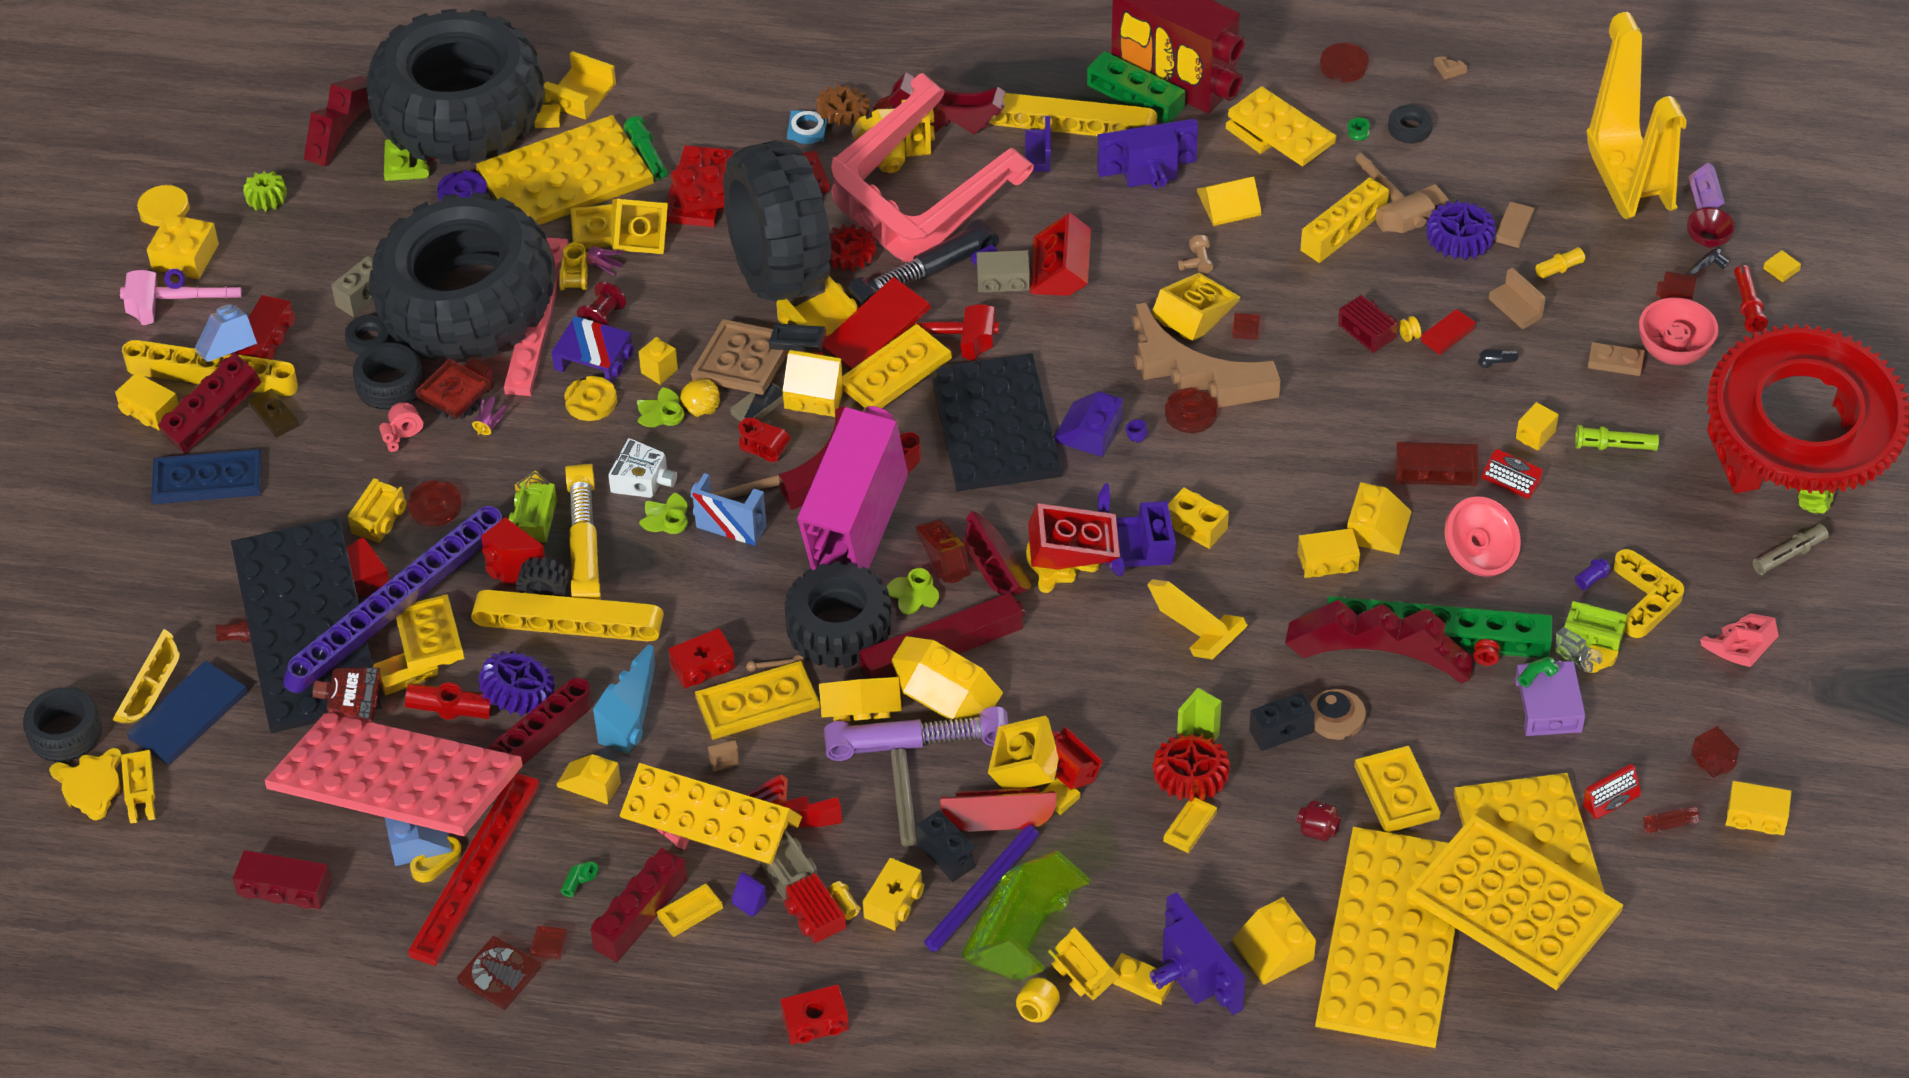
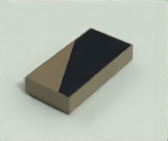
M771 382L764 395L750 393L731 407V415L739 421L745 418L760 420L784 402L783 390Z

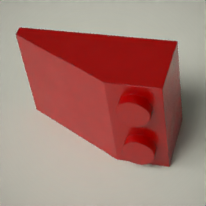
M1037 503L1028 522L1031 566L1060 570L1107 563L1120 558L1116 514Z

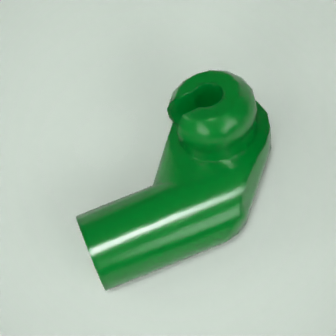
M1545 657L1530 662L1517 680L1523 687H1529L1538 674L1545 672L1548 677L1554 676L1559 671V666L1554 662L1553 658Z

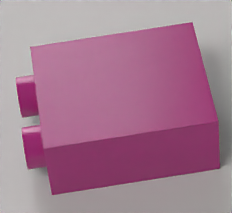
M867 406L861 412L845 407L797 518L812 570L817 569V565L823 563L833 565V562L840 561L844 565H848V562L857 564L858 568L863 566L869 569L908 477L897 421L889 412L882 408Z

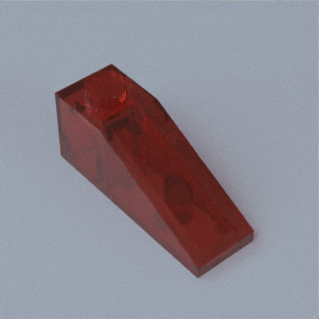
M941 519L915 526L916 532L936 573L945 583H956L961 581L963 577L971 575L965 545Z

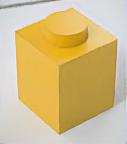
M655 337L639 351L641 373L659 385L678 370L676 349L658 337Z
M1536 402L1518 421L1516 439L1539 451L1556 433L1559 414Z

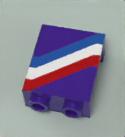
M574 316L552 350L554 369L564 372L570 361L603 370L605 379L613 383L615 378L621 375L627 359H631L635 347L632 344L631 332Z

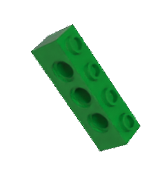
M1104 51L1087 67V86L1128 106L1153 109L1158 115L1157 120L1164 124L1170 123L1185 109V90Z

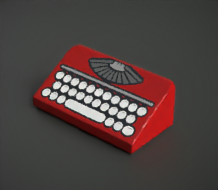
M1495 449L1481 478L1526 499H1530L1542 482L1543 469L1499 449Z
M1629 764L1586 787L1583 806L1593 818L1599 819L1641 795L1635 766Z

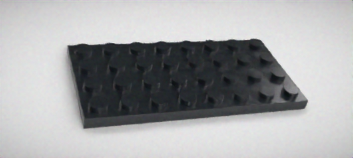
M332 518L231 540L270 733L315 724L325 713L344 716V714L340 713V706L344 701L339 700L332 706L334 700H338L335 697L331 698L336 690L335 678L341 692L349 693L345 692L346 689L340 686L341 683L338 680L347 681L348 678H351L348 677L349 673L351 675L352 673H355L354 675L359 674L358 678H355L358 682L356 684L357 687L354 688L356 693L353 694H365L366 684L362 690L363 694L359 693L358 690L365 679L367 668H373L367 641L305 691L300 693L291 692L286 689L283 683L288 662L359 605L340 518ZM316 685L327 686L325 698L314 696ZM378 687L376 691L378 696L377 705L374 706L373 710L382 708ZM352 701V703H354L353 707L355 708V711L351 715L357 714L355 704L361 703Z

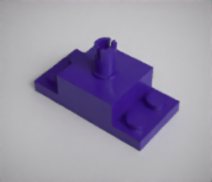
M1196 119L1098 134L1097 172L1099 177L1124 173L1128 187L1151 183L1153 188H1158L1157 182H1159L1160 188L1164 187L1167 181L1177 179L1178 164L1196 162L1198 137Z
M1176 892L1168 896L1165 911L1166 926L1163 935L1162 963L1164 966L1150 972L1152 983L1156 984L1157 989H1161L1163 986L1177 980L1196 1005L1215 995L1218 1003L1222 1007L1226 1006L1232 1015L1242 1011L1245 976L1180 895Z

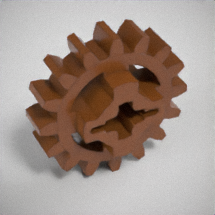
M836 85L835 89L828 86L826 91L821 90L820 96H817L816 112L821 114V119L828 118L829 124L836 122L837 126L840 127L845 123L847 127H850L851 123L856 124L859 118L869 115L870 99L865 98V92L858 93V88L851 90L849 85L842 88Z

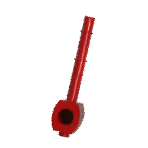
M981 304L965 307L964 322L923 323L922 321V323H914L910 327L912 328L918 324L930 334H962V358L976 361L980 354L993 348L994 334H999V322H996L995 308Z

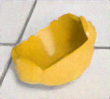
M696 379L685 385L681 391L680 400L682 405L692 415L700 417V415L713 414L720 403V392L716 384L711 380Z

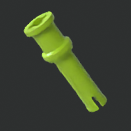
M1577 425L1575 448L1577 449L1586 446L1597 447L1598 450H1604L1607 447L1658 450V434L1608 431V428L1600 426L1599 429L1583 428V425Z

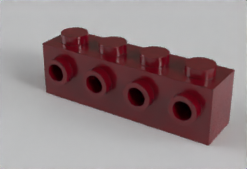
M234 352L229 358L222 360L219 367L211 375L203 378L193 392L185 395L176 408L166 413L158 427L163 435L186 455L255 390L262 381L257 372Z
M662 847L655 855L650 856L641 872L629 880L626 889L621 895L613 898L608 910L601 917H597L592 923L590 930L594 950L618 962L657 917V911L664 908L688 881L685 860Z

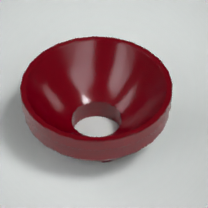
M1716 208L1698 209L1691 213L1687 222L1689 236L1696 243L1706 248H1713L1727 243L1731 239L1735 228L1734 221L1730 215ZM1710 233L1716 238L1705 239L1702 237V234Z

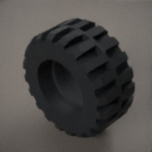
M841 561L833 562V565L823 563L817 565L815 570L810 568L805 571L803 577L799 576L792 583V587L788 589L786 594L785 619L790 644L795 650H799V655L807 660L811 658L812 663L820 666L823 663L827 664L828 668H836V665H843L846 668L851 667L852 663L858 662L860 664L859 651L888 640V636L891 633V603L886 585L882 584V580L878 575H872L871 570L863 566L858 568L857 564L848 562V565L841 564ZM832 607H848L860 613L857 617L840 623L827 622L816 617L822 611Z

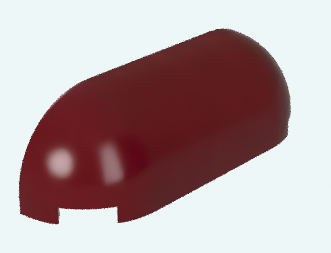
M971 511L965 519L968 524L962 541L990 588L1002 595L1010 592L1012 596L1028 591L1031 588V581L1003 536L986 518Z

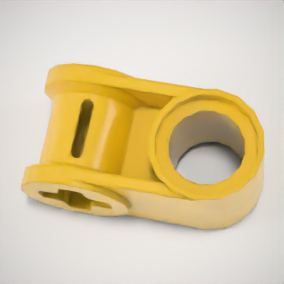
M569 243L563 248L562 264L559 273L561 291H564L566 288H582V290H587V258L585 247L580 243Z

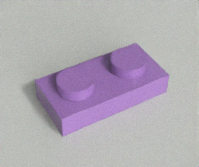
M1709 162L1688 176L1697 209L1718 208L1725 203L1715 168Z

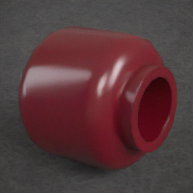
M1318 800L1310 801L1307 807L1302 806L1297 816V823L1301 824V833L1306 837L1321 842H1326L1331 837L1335 838L1342 821V816L1338 815V809L1335 806Z

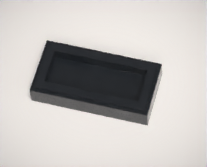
M775 323L769 346L773 350L821 353L826 329L822 326Z

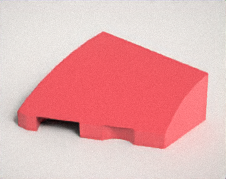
M1750 613L1740 618L1738 622L1722 627L1723 634L1713 639L1704 636L1700 639L1701 646L1721 658L1751 667L1779 635L1775 618Z

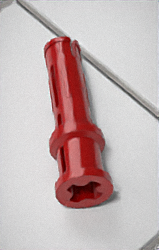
M1743 265L1744 273H1742L1741 267L1738 266L1734 270V276L1736 277L1742 299L1740 311L1745 316L1744 326L1748 332L1753 333L1756 331L1758 333L1768 326V319L1763 314L1764 305L1757 298L1750 267Z

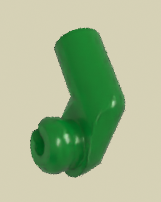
M588 861L573 866L569 870L560 892L566 897H573L578 885L595 879L599 872L598 865L593 861Z

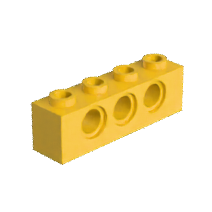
M1369 177L1302 229L1300 251L1321 263L1376 220V208L1388 204L1389 189Z

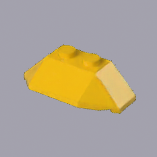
M906 636L892 658V664L895 667L897 677H899L902 692L949 720L954 721L956 719L959 721L960 718L962 720L965 718L967 720L975 717L978 718L984 709L995 707L1003 695L1002 690L983 668L934 640Z

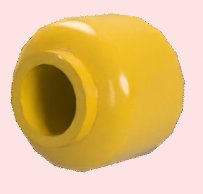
M1032 978L1025 983L1016 998V1007L1025 1020L1036 1023L1044 1022L1050 1018L1058 1006L1060 995L1057 988L1050 981L1043 978Z

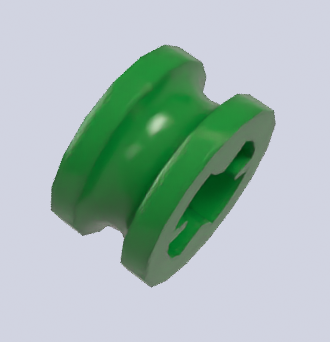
M1357 117L1348 122V135L1351 139L1362 141L1370 136V123L1367 119Z

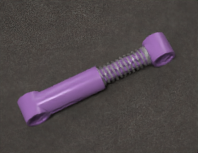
M989 707L984 709L979 717H975L973 720L970 718L968 721L965 718L962 721L960 718L959 722L956 719L952 722L950 719L949 723L946 720L942 723L940 720L939 724L936 721L932 724L930 721L929 725L926 722L922 725L920 719L854 726L847 722L836 721L824 728L826 755L831 760L843 761L858 753L890 751L900 748H922L926 741L929 744L932 740L934 743H936V740L939 743L941 740L946 742V739L949 742L951 739L956 741V738L961 741V738L966 740V737H969V740H971V737H974V739L980 738L986 745L994 746L998 726L1009 724L1008 714L1004 708Z

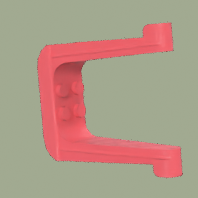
M924 73L919 74L911 81L913 91L907 100L838 156L834 157L831 165L834 178L831 191L833 202L858 226L865 227V232L871 231L872 238H875L878 243L903 262L912 261L915 255L945 241L1007 180L1014 185H1020L1029 177L1034 169V165L1014 148H1009L928 211L918 216H908L901 213L898 205L892 200L887 201L881 196L880 190L875 185L871 184L869 186L863 180L942 99L944 90Z

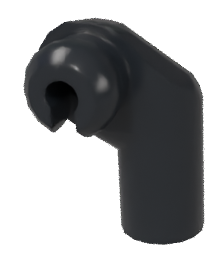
M1485 349L1479 354L1478 363L1483 368H1489L1492 363L1516 362L1518 360V352L1515 349Z

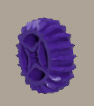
M1456 200L1454 204L1447 201L1445 206L1438 205L1436 210H1432L1426 227V235L1430 246L1435 247L1436 252H1443L1444 257L1453 256L1454 260L1457 257H1462L1466 260L1468 256L1475 259L1478 254L1484 255L1486 250H1490L1496 234V225L1492 214L1486 212V207L1479 208L1478 203L1471 205L1468 200L1465 203H1460Z
M511 650L509 654L505 651H501L499 655L493 653L491 658H487L486 662H484L479 674V690L483 692V698L490 699V705L499 706V710H508L510 715L516 712L522 717L524 713H530L552 695L555 690L554 676L550 674V669L543 667L542 661L537 662L534 660V656L527 657L523 652L516 654Z

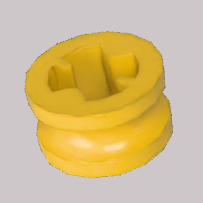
M1414 316L1408 317L1407 320L1402 319L1399 321V331L1404 341L1410 342L1412 337L1414 339L1421 337V328Z

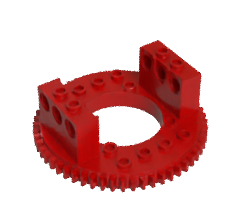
M1784 324L1781 330L1773 326L1771 332L1764 328L1761 335L1755 331L1752 338L1745 336L1743 343L1737 341L1735 348L1730 347L1728 353L1723 354L1721 361H1718L1716 368H1714L1708 386L1706 405H1709L1707 414H1711L1706 431L1733 493L1760 489L1763 477L1765 482L1770 480L1775 482V486L1783 485L1787 490L1790 488L1797 489V492L1807 490L1809 494H1812V491H1819L1820 494H1823L1824 491H1830L1833 494L1837 489H1840L1842 492H1845L1847 487L1856 489L1858 483L1864 486L1867 479L1874 481L1876 475L1882 476L1884 470H1889L1891 464L1896 462L1898 455H1901L1909 435L1908 393L1903 392L1904 384H1898L1900 376H1893L1895 369L1893 367L1887 368L1888 361H1880V354L1878 352L1872 354L1870 346L1862 347L1861 340L1853 342L1851 335L1846 338L1842 337L1841 331L1834 334L1831 332V328H1828L1826 331H1822L1820 326L1810 329L1809 324H1806L1804 328H1800L1798 324H1794V328H1789L1787 324ZM1808 376L1821 379L1825 385H1833L1837 388L1832 407H1836L1842 420L1841 426L1846 429L1847 433L1834 440L1824 442L1804 441L1789 436L1779 430L1769 420L1762 406L1761 395L1768 386L1783 378Z

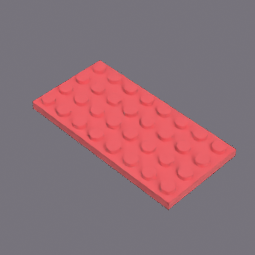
M325 713L265 779L266 788L465 836L523 765L520 756L334 713Z

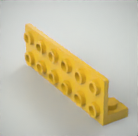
M639 763L620 813V817L767 864H772L784 829H787L788 825L798 828L802 816L789 808Z

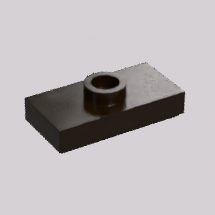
M272 388L249 400L250 407L276 438L299 426L298 419Z

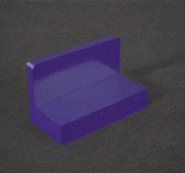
M1045 116V129L1025 130V158L1034 165L1032 172L1051 171L1050 116Z

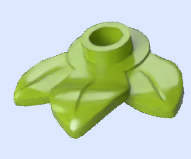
M661 388L658 400H637L638 410L642 415L639 417L638 423L643 426L657 427L663 424L673 426L679 424L684 419V410L679 405V396L668 388Z
M673 493L666 504L646 501L645 514L647 517L640 520L639 524L650 532L681 533L688 525L685 515L688 509L687 502L677 493Z
M923 568L913 569L907 577H897L886 586L889 591V597L898 598L899 610L904 615L916 613L922 605L933 608L939 600V592L933 586V578Z

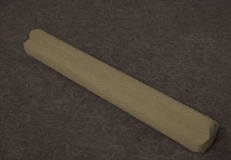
M903 748L893 749L891 751L901 844L904 847L914 846L917 840L907 754Z

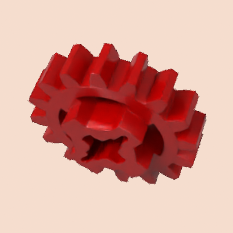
M842 224V229L832 227V233L829 232L831 242V259H829V263L832 264L833 269L841 266V271H845L846 267H850L852 271H855V266L863 269L865 268L864 262H872V256L876 255L875 238H872L871 231L865 233V227L862 226L856 229L855 224H852L850 228H847L845 224Z

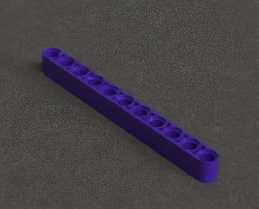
M492 506L480 508L295 655L288 662L283 683L286 689L294 693L305 691L483 548L481 535L501 521L502 516L499 510Z

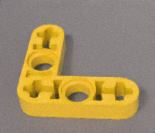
M1624 549L1617 552L1614 561L1615 572L1648 594L1627 613L1624 630L1626 634L1633 638H1641L1647 635L1681 603L1684 586L1679 580L1635 551ZM1651 574L1656 580L1646 581L1642 578V575ZM1655 604L1661 610L1659 612H1652L1647 606Z

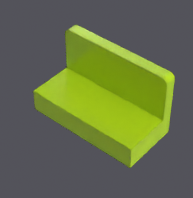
M1197 688L1178 710L1177 738L1180 733L1184 737H1188L1191 732H1195L1199 735L1204 734L1207 740L1214 737L1215 741L1220 735L1222 701Z

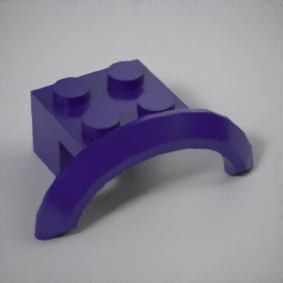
M1105 483L1098 494V512L1110 513L1109 484ZM1167 501L1140 503L1138 517L1116 518L1120 558L1106 563L1107 567L1116 576L1122 577L1125 567L1172 565L1176 542Z

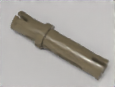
M1817 524L1804 533H1796L1788 542L1754 559L1752 564L1755 571L1759 575H1763L1800 553H1808L1811 547L1829 538L1828 531L1824 525Z

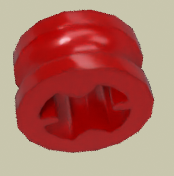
M1481 639L1475 644L1473 658L1481 665H1494L1499 659L1500 646L1496 641Z

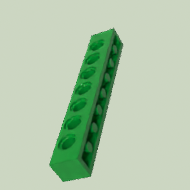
M1328 596L1327 605L1340 600L1357 615L1381 604H1384L1400 619L1428 608L1445 623L1444 634L1465 652H1474L1477 641L1490 639L1499 644V655L1545 658L1549 657L1552 615Z

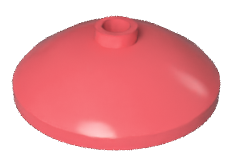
M1470 497L1455 505L1447 516L1445 522L1447 547L1455 561L1468 572L1478 576L1492 577L1508 570L1517 560L1521 546L1519 529L1509 511L1498 502L1486 497Z

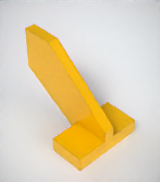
M1152 579L1147 584L1159 610L1200 637L1190 647L1194 657L1213 660L1247 627L1244 617L1223 615L1220 619H1217L1169 581Z

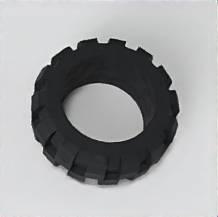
M774 140L743 147L728 158L725 164L726 172L723 174L725 216L731 244L741 273L744 274L747 285L753 293L757 294L758 298L776 302L778 300H790L808 296L825 284V280L828 279L830 272L829 259H831L827 213L824 208L818 181L813 174V169L807 157L802 155L801 149L795 144Z

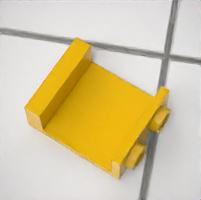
M571 51L569 54L571 69L558 85L546 81L544 84L545 95L543 101L544 105L560 104V111L587 120L615 86V70L611 64Z
M830 276L825 280V292L794 307L787 299L776 301L777 317L782 324L825 327V339L859 309L853 298L850 299L844 293L842 286L839 283H835Z

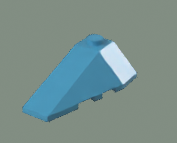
M648 644L632 661L630 671L623 670L619 675V683L617 685L611 683L593 708L599 744L629 754L633 746L638 745L641 741L656 664L654 646Z

